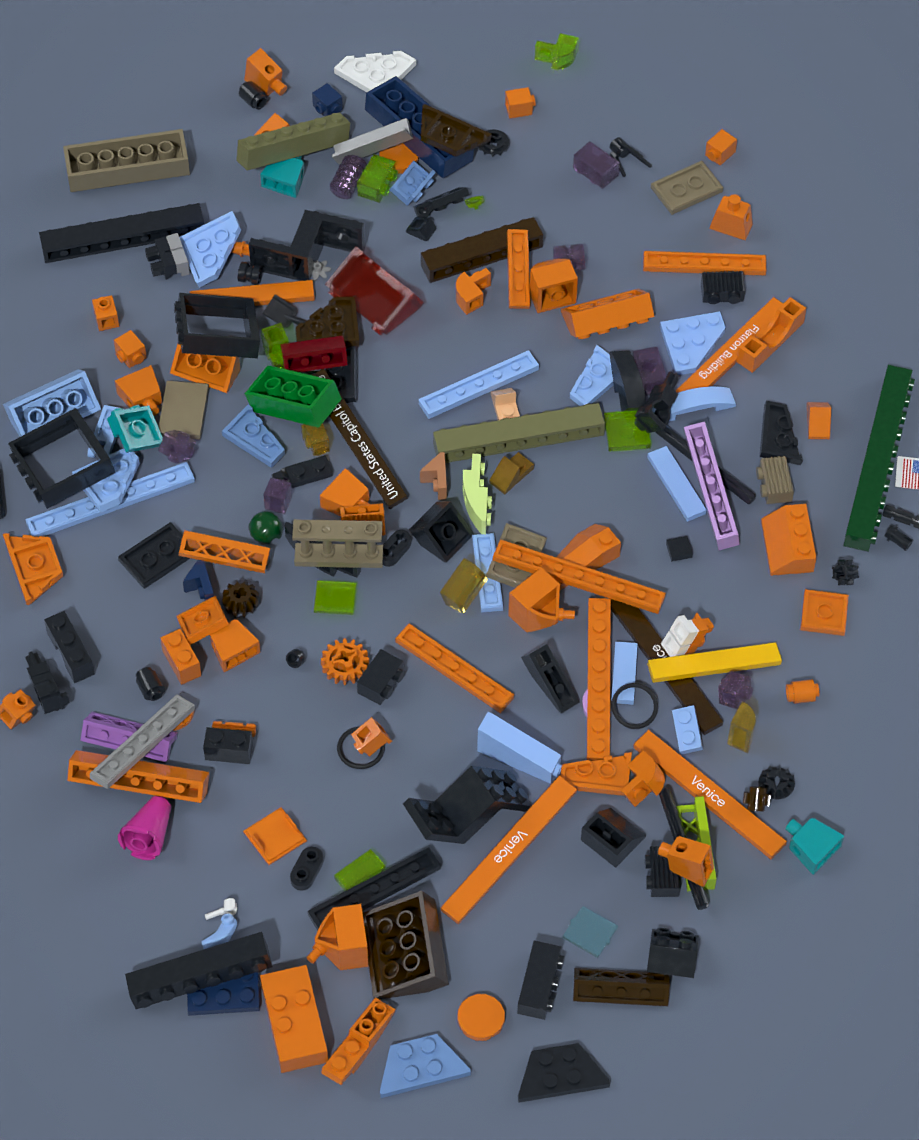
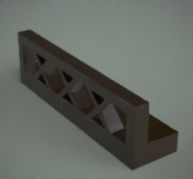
M574 968L573 1001L668 1006L669 975L646 971Z

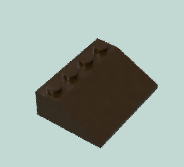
M419 891L363 912L373 999L375 997L380 1000L427 993L449 985L434 898L423 891Z

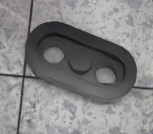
M307 847L301 852L290 873V882L295 889L300 891L307 890L315 881L324 862L323 853L319 848ZM309 855L316 856L314 859L308 858ZM300 874L306 875L304 878L298 877Z

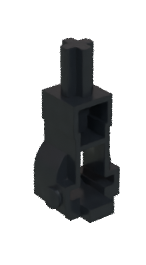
M668 372L663 384L654 385L647 402L638 408L634 424L641 431L652 433L665 429L670 419V408L678 396V393L674 390L679 380L677 373Z
M33 651L29 652V655L25 657L29 666L27 671L44 713L47 714L59 709H65L64 705L70 703L67 693L60 694L46 661L41 662L37 652L34 654Z

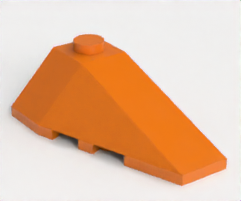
M594 524L579 532L556 558L597 570L620 557L621 542L609 527ZM558 582L560 584V590L569 586L567 584Z

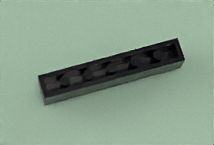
M258 932L129 972L125 976L130 999L135 1009H139L162 1001H169L181 995L191 994L210 986L214 987L226 981L240 979L255 972H262L273 966L262 932Z

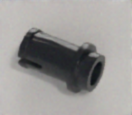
M890 526L884 535L888 542L891 540L904 549V551H907L914 541L900 532L897 526Z

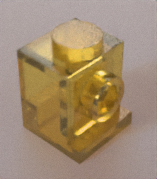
M323 423L319 428L305 424L301 425L302 439L305 441L307 449L311 448L313 456H320L330 452L329 438Z

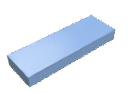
M615 642L612 698L621 686L635 683L637 643ZM635 687L622 691L617 697L616 703L634 705Z

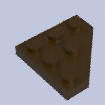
M334 297L323 309L320 307L309 316V320L305 323L301 322L296 326V342L343 335L346 347H359L355 297Z

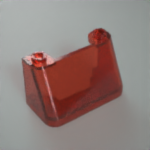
M358 247L352 250L325 283L331 289L328 293L333 297H355L356 311L373 324L371 328L380 336L382 333L389 334L425 303Z

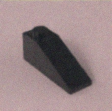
M548 644L539 646L521 657L532 678L560 714L580 703Z

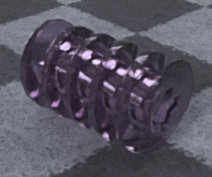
M347 155L343 158L330 183V190L335 196L341 199L351 198V194L355 192V188L358 186V182L367 168L365 160L356 155Z

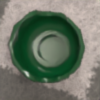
M262 511L254 515L248 526L250 535L254 540L268 544L275 538L280 539L284 530L280 518L268 511Z

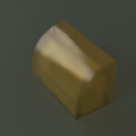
M464 558L444 585L440 594L447 606L464 614L488 579L475 564Z
M743 701L731 721L727 744L748 753L752 744L756 718L752 708Z

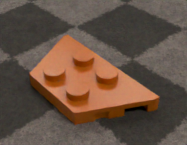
M4 533L3 538L26 605H30L63 577L51 538L43 536L33 537L31 535L12 537L10 533Z

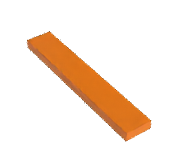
M644 251L643 271L676 273L742 271L743 275L766 276V255Z
M313 280L190 291L191 294L253 298L255 306L268 305L274 295L279 296L288 303L315 301Z
M410 623L395 638V642L500 714L514 699L513 693Z

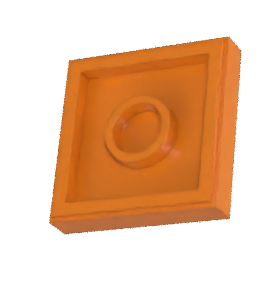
M805 589L800 630L844 636L849 595Z
M216 596L176 616L189 645L229 625Z

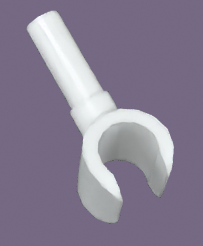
M225 899L224 908L205 914L206 920L228 913L234 916L237 912L235 899Z

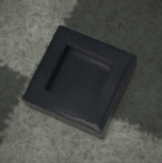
M687 536L666 540L671 562L692 558L693 553Z

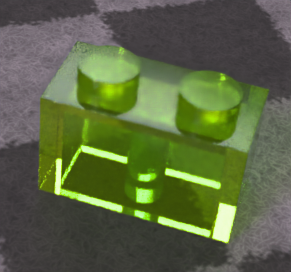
M373 154L357 182V195L380 203L383 196L388 194L390 183L396 180L398 171L396 170L395 161Z

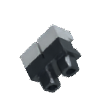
M178 233L155 239V246L145 248L148 262L159 260L158 262L150 263L153 277L164 275L167 280L173 274L181 273V276L190 275L188 260Z

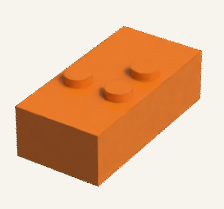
M307 965L260 975L261 988L281 1073L326 1063L328 1061V1051Z

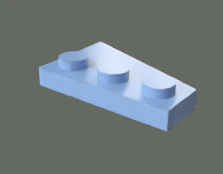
M596 345L593 355L587 361L583 373L579 376L570 392V399L579 406L593 404L614 385L610 355L598 345Z

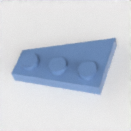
M249 404L222 430L224 438L271 468L285 455V449L275 436L263 425V421L260 417L256 416Z

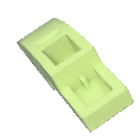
M472 454V469L463 470L464 503L474 526L481 534L486 535V526L491 525V513H487V509H491L492 496H488V487H484V479H480V475L484 476L485 463H481V454Z

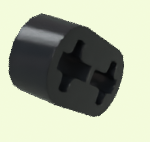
M395 531L383 544V566H394L410 548L411 536L407 531ZM397 539H398V540L405 539V542L401 541V542L398 544V543H397ZM392 552V557L388 556L385 558L384 554L389 555Z

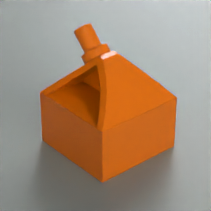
M551 259L539 262L530 269V297L537 313L576 304L578 277L570 259Z
M542 567L509 593L508 616L525 632L548 628L556 625L558 621H563V619H575V611L559 608L560 584Z
M361 904L333 907L317 931L315 944L312 947L313 950L307 956L309 962L314 964L320 955H325L339 970L368 967V949Z

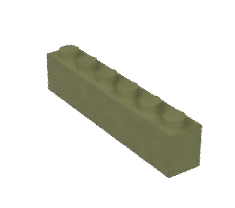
M339 112L277 130L267 131L255 136H248L238 140L236 161L248 171L334 147L333 145L349 140L350 122Z

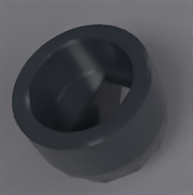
M293 649L286 655V662L292 668L300 667L306 659L304 652L299 649Z

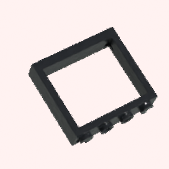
M179 293L178 301L174 303L175 323H177L178 345H181L182 353L258 359L260 336L253 298ZM186 314L241 318L244 321L246 337L188 333Z
M77 408L8 443L12 451L9 454L12 462L19 464L16 466L22 477H27L25 481L29 489H35L33 494L38 503L43 502L47 509L116 473L109 456ZM78 430L98 462L44 490L23 457Z

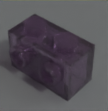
M590 141L574 154L573 168L576 172L584 175L593 184L598 185L602 189L619 176L620 162Z

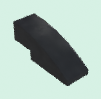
M630 350L610 351L614 391L619 393L621 412L637 411L639 407L646 403V397L635 360Z

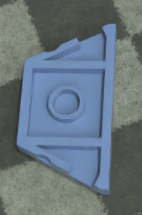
M437 1034L390 1045L380 1088V1097L384 1098L471 1076V1071Z

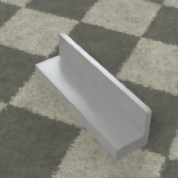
M405 118L333 145L335 154H332V158L341 166L411 140L413 135L409 120Z

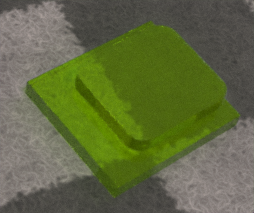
M317 580L314 613L353 615L356 583Z

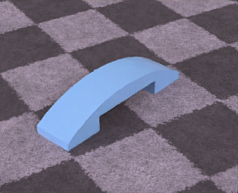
M701 387L678 393L675 402L670 408L669 421L676 420V415L711 407H714L715 411L736 407V403L730 388Z

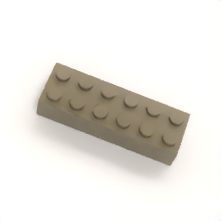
M183 129L63 146L70 192L190 175Z

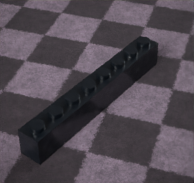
M200 203L53 230L50 229L39 232L45 263L155 244V239L178 233L179 237L203 226L204 219Z

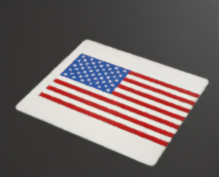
M897 457L896 487L919 490V458Z

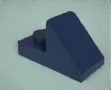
M197 560L184 578L183 588L185 593L198 590L200 600L204 599L206 601L213 597L214 593L205 562Z

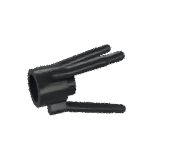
M621 137L615 138L610 143L609 148L612 151L610 156L614 159L623 177L626 174L618 157L624 158L629 153L649 168L652 167V164L644 159L642 154L629 146Z

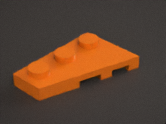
M632 752L624 753V756L603 757L602 760H584L562 764L560 776L575 787L577 791L624 796L621 790L629 783L630 769L627 765L631 762Z

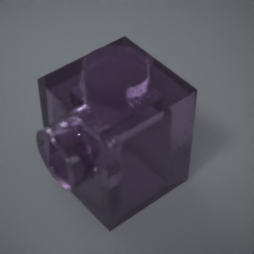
M270 478L263 494L265 509L282 514L286 513L292 498L290 482L284 479Z

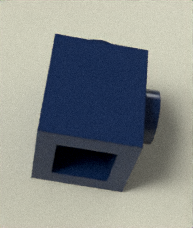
M328 83L312 92L313 106L324 117L343 110L342 96Z

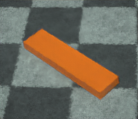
M508 229L509 309H529L528 230Z

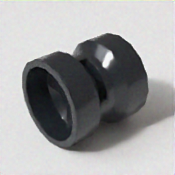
M241 262L238 269V282L245 283L248 280L253 285H259L263 266L255 264L250 267L249 263Z

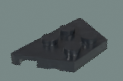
M579 1043L531 1051L519 1090L518 1103L609 1088L610 1081Z

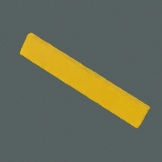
M775 642L648 660L647 666L652 682L656 683L781 665L782 659Z

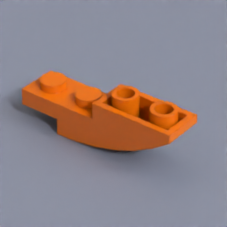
M375 997L350 1028L347 1038L322 1067L321 1073L342 1085L351 1073L354 1074L370 1053L394 1015L395 1009Z

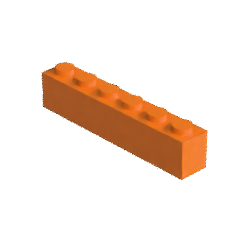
M76 750L69 759L67 781L101 786L90 779V772L109 755ZM139 760L110 788L202 803L208 792L209 772Z

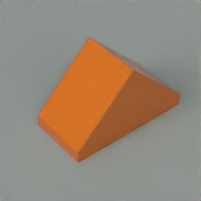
M807 402L808 439H830L831 406L828 402Z

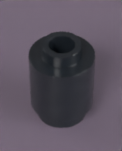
M248 81L240 86L239 97L249 106L256 109H261L267 103L266 94L256 84Z
M145 667L136 673V683L144 699L149 701L160 699L165 688L156 671L152 670L151 667Z

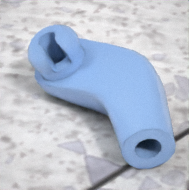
M224 914L221 917L222 923L218 930L201 941L203 949L230 941L237 927V921L232 914Z

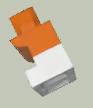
M698 613L691 620H687L685 615L678 616L661 645L670 657L694 654L698 647L703 646L705 635L713 630L714 625L708 617L701 618Z

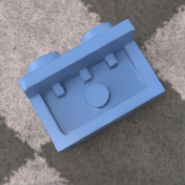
M413 161L389 191L407 206L412 200L416 203L423 194L421 192L422 188L427 189L434 181L431 177L436 172L432 170L428 173Z

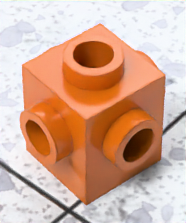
M21 689L15 694L11 692L2 700L0 719L12 730L21 722L25 724L33 717L32 711L36 705L32 698Z

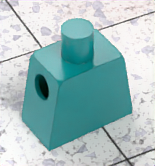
M302 156L267 165L260 174L261 187L296 198L304 177V162L300 160Z
M815 818L809 819L804 826L795 819H792L785 828L786 831L793 835L790 841V850L813 875L842 847L844 835Z

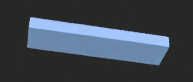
M667 446L648 453V460L686 521L688 522L705 515L707 511Z
M494 533L472 535L481 613L503 611L500 582L486 577L496 550Z

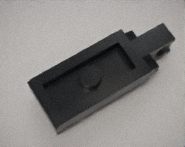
M458 187L425 200V202L415 205L413 208L417 217H427L433 209L439 211L445 209L448 203H460L464 201V197L470 194L467 188Z
M324 455L280 469L281 471L272 474V482L275 488L283 485L295 488L332 477L333 473L327 457Z

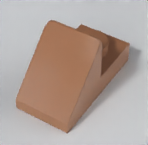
M440 452L420 470V483H433V492H438V500H447L444 452Z

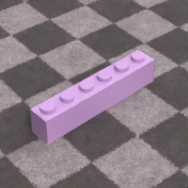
M705 422L684 427L686 441L718 550L740 545L738 532Z

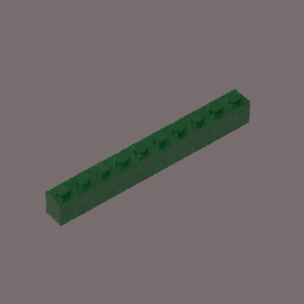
M893 365L887 366L843 544L845 547L869 552L870 544L875 545L878 532H875L874 528L875 526H880L882 514H878L879 509H884L886 497L882 495L883 492H888L890 480L887 479V474L892 475L894 468L891 458H896L899 446L895 445V442L901 439L903 429L899 428V425H904L907 412H904L903 409L909 406L911 396L907 395V392L913 389L915 379L911 378L913 370Z

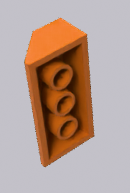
M638 288L561 309L570 334L576 338L578 337V339L589 338L590 334L595 332L605 334L610 332V328L617 327V329L627 328L629 323L633 322L637 324L646 323L649 321L648 318L654 317L650 293Z

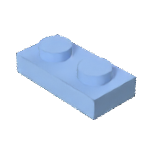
M694 705L672 710L681 755L703 750Z

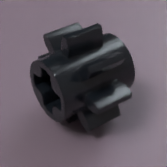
M852 559L846 561L837 560L838 565L832 567V579H836L839 586L845 584L854 585L853 580L859 578V566H855Z

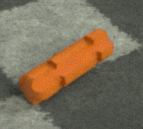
M214 721L212 724V728L252 731V737L256 735V724L247 723L244 725V723L225 722V724H222V721Z

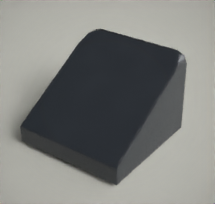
M415 217L406 229V233L423 241H428L437 228L431 217Z

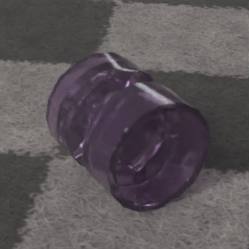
M571 244L569 248L565 245L553 247L554 259H570L575 271L585 270L583 244Z

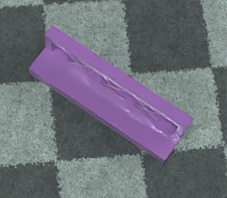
M91 712L83 720L80 741L116 750L144 724ZM171 731L144 757L167 762L170 756L171 745L177 739V732Z

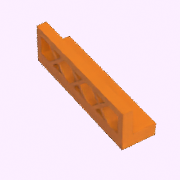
M184 530L179 550V556L264 574L270 553V548L186 530Z

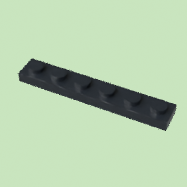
M428 847L307 911L308 916L318 931L321 923L333 907L361 904L363 911L441 869V865Z

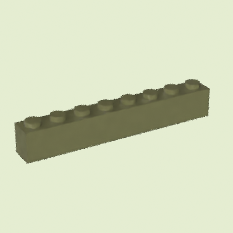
M599 403L585 404L579 407H566L561 410L544 411L533 415L526 414L510 419L503 418L498 421L482 422L469 426L463 425L452 429H441L433 432V445L436 456L440 452H444L445 463L472 459V454H481V457L604 436L605 422Z

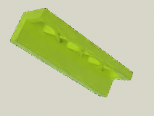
M704 796L695 797L693 805L676 806L682 826L686 827L684 829L685 835L690 830L697 835L698 839L696 841L711 846ZM694 812V819L689 824L682 819L681 813ZM715 866L703 887L704 890L715 889ZM685 878L687 891H691L688 881Z

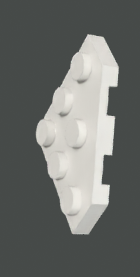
M393 51V54L382 55L381 53L366 54V57L354 58V55L346 56L334 67V73L368 92L395 76L402 80L416 66V59L402 51Z

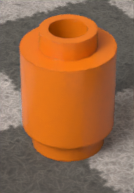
M813 679L792 681L791 684H786L787 701L794 704L815 702L816 697L820 695L818 683L814 684Z

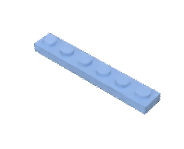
M528 350L420 398L419 405L428 419L433 418L539 370V364Z

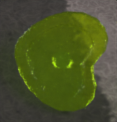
M484 196L468 198L465 200V204L468 208L476 210L479 205L484 203Z

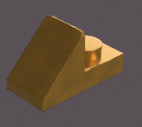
M519 452L511 459L504 456L491 476L489 483L505 495L534 469V464Z

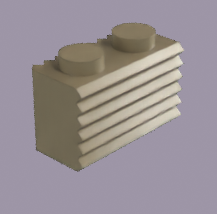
M779 456L760 459V465L756 467L757 479L761 480L760 493L761 497H765L766 504L792 502L794 491L786 457Z

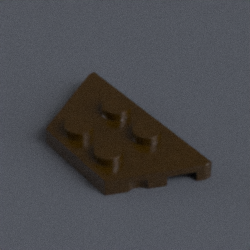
M423 104L420 141L456 157L491 140V133Z

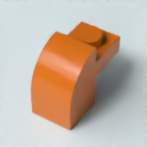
M487 268L473 273L470 277L466 272H463L457 278L456 302L466 315L483 306L482 290L491 286V272Z
M643 750L627 765L635 777L621 790L634 807L651 792L657 796L665 782L664 773L660 767Z

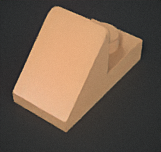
M512 388L491 391L498 420L520 417L516 405V391Z

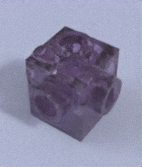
M183 431L165 432L158 451L168 456L167 459L174 463L189 461L195 452L194 446L196 441L192 440L190 435Z
M731 671L725 679L721 680L718 686L719 704L739 710L752 697L751 677Z

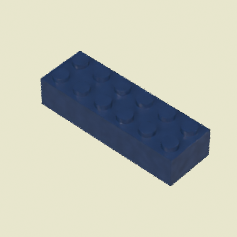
M397 76L366 92L365 110L383 126L405 118L409 120L413 139L403 142V144L440 177L445 178L473 161L474 149L455 157L420 141L423 104L430 105Z

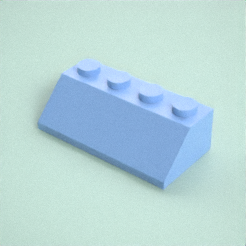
M80 369L3 404L11 424L20 437L74 408H77L83 418L101 410L85 371Z

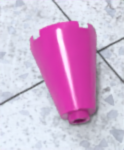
M161 796L152 797L121 828L118 834V842L124 850L126 847L131 850L133 857L142 860H153L157 855H160L171 811V805L168 800Z

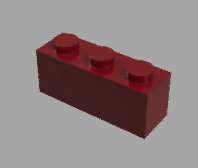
M343 335L280 344L283 366L286 370L305 372L348 365Z

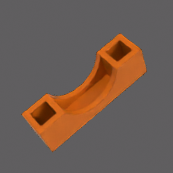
M791 297L787 299L777 309L774 318L760 335L755 337L751 334L738 347L736 362L753 373L804 323L806 307Z

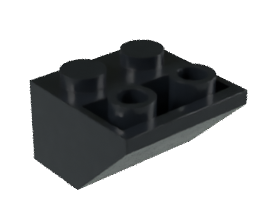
M612 808L597 812L582 827L581 841L615 868L646 837L644 833Z
M667 928L652 929L647 972L694 978L699 935H694L690 931L671 932Z

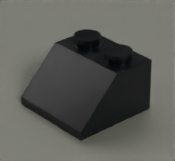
M437 501L409 529L421 547L443 562H448L474 535L451 501Z

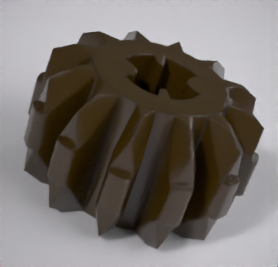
M236 580L235 585L228 583L227 589L223 590L222 605L226 607L227 613L233 612L235 618L238 614H242L245 618L246 612L253 614L254 608H258L259 592L255 590L254 584L248 585L246 580L239 584Z

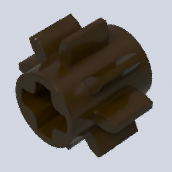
M750 786L749 792H744L743 803L748 804L747 810L763 812L765 811V806H770L771 794H766L767 788Z

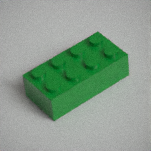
M269 365L244 393L253 412L317 428L321 426L342 399L334 380Z

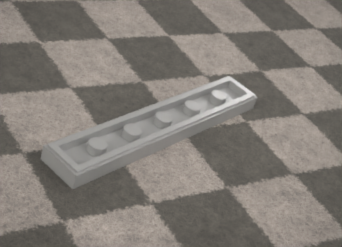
M179 695L173 697L91 771L90 779L109 789L195 710V705Z

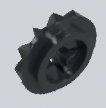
M487 130L486 132L492 134L491 142L497 143V146L490 144L489 141L480 145L479 150L483 151L484 155L491 154L492 157L494 154L501 156L503 151L507 152L509 146L508 136L500 130Z
M780 765L777 767L769 766L765 771L762 770L758 785L759 787L767 788L766 794H771V799H784L794 790V775H791L788 769L781 768ZM776 776H779L780 783L776 789L773 780H775Z

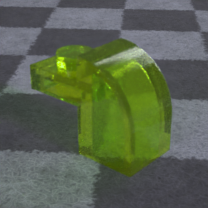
M560 33L556 44L537 41L535 45V60L552 63L551 69L554 70L569 67L575 61L579 37Z
M282 323L263 328L261 330V339L266 357L270 360L271 365L284 369L280 344L289 343Z

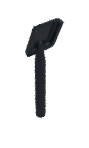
M277 295L273 296L263 312L265 316L284 328L289 327L291 322L298 325L301 322L305 323L307 321L295 317L298 312L297 308Z

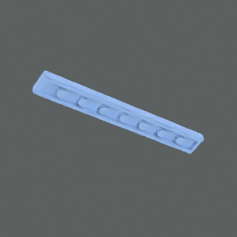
M185 462L131 481L121 503L100 513L89 497L27 518L25 521L31 536H46L194 483L195 478L188 463Z

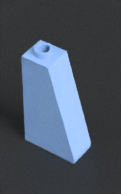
M487 712L478 728V752L550 784L554 777H559L561 767L563 766L561 765L560 754L494 714Z

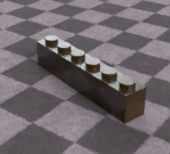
M534 217L522 219L516 223L503 225L494 230L484 231L481 234L421 252V267L429 283L436 282L507 259L508 229L528 230V251L543 247V233Z

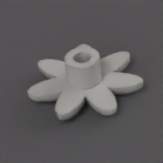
M317 260L314 264L312 273L314 281L318 279L319 275L324 279L327 278L325 272L332 270L330 267H325L327 261L319 263Z

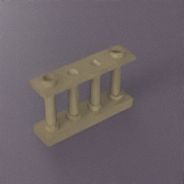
M293 520L292 540L301 541V543H295V566L383 567V545H376V542H382V521ZM309 541H323V544L310 543ZM331 541L345 542V544H332ZM354 542H367V545L354 544Z

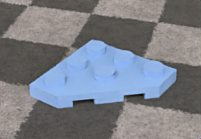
M233 211L179 237L189 267L199 288L218 279L241 232Z
M720 311L660 322V330L674 373L678 375L694 373L698 370L704 358H707L717 340L725 333L726 327Z
M123 448L108 455L116 473L83 490L100 513L121 503L140 464L135 452L126 453ZM98 460L73 471L72 474H75L85 469L86 467L98 462Z

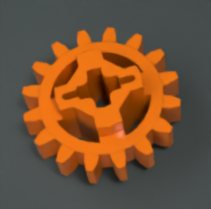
M346 638L343 639V643L335 640L334 646L328 644L327 651H322V672L327 673L328 680L334 678L335 684L340 680L343 681L344 685L347 684L348 680L354 684L355 678H360L367 669V665H369L367 650H363L362 644L356 646L354 639L350 643H347Z

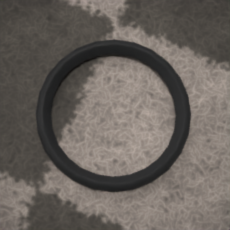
M629 683L621 686L615 692L611 701V708L614 717L620 724L627 728L640 729L651 724L656 718L658 701L654 692L647 686L640 683ZM628 688L643 689L653 700V713L644 723H627L617 713V697Z
M354 727L347 730L339 738L337 744L338 756L344 764L351 768H370L376 765L383 757L385 744L380 747L378 756L370 763L362 765L348 761L342 753V743L349 734L359 728Z

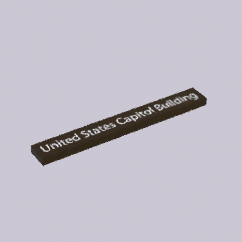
M324 369L312 375L331 380ZM341 396V401L329 414V417L388 508L392 509L407 500L408 497Z

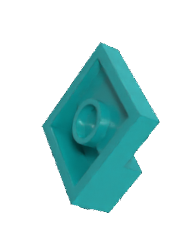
M135 405L125 410L117 408L107 418L114 438L120 437L126 453L161 447L165 443L150 406L140 407V405Z

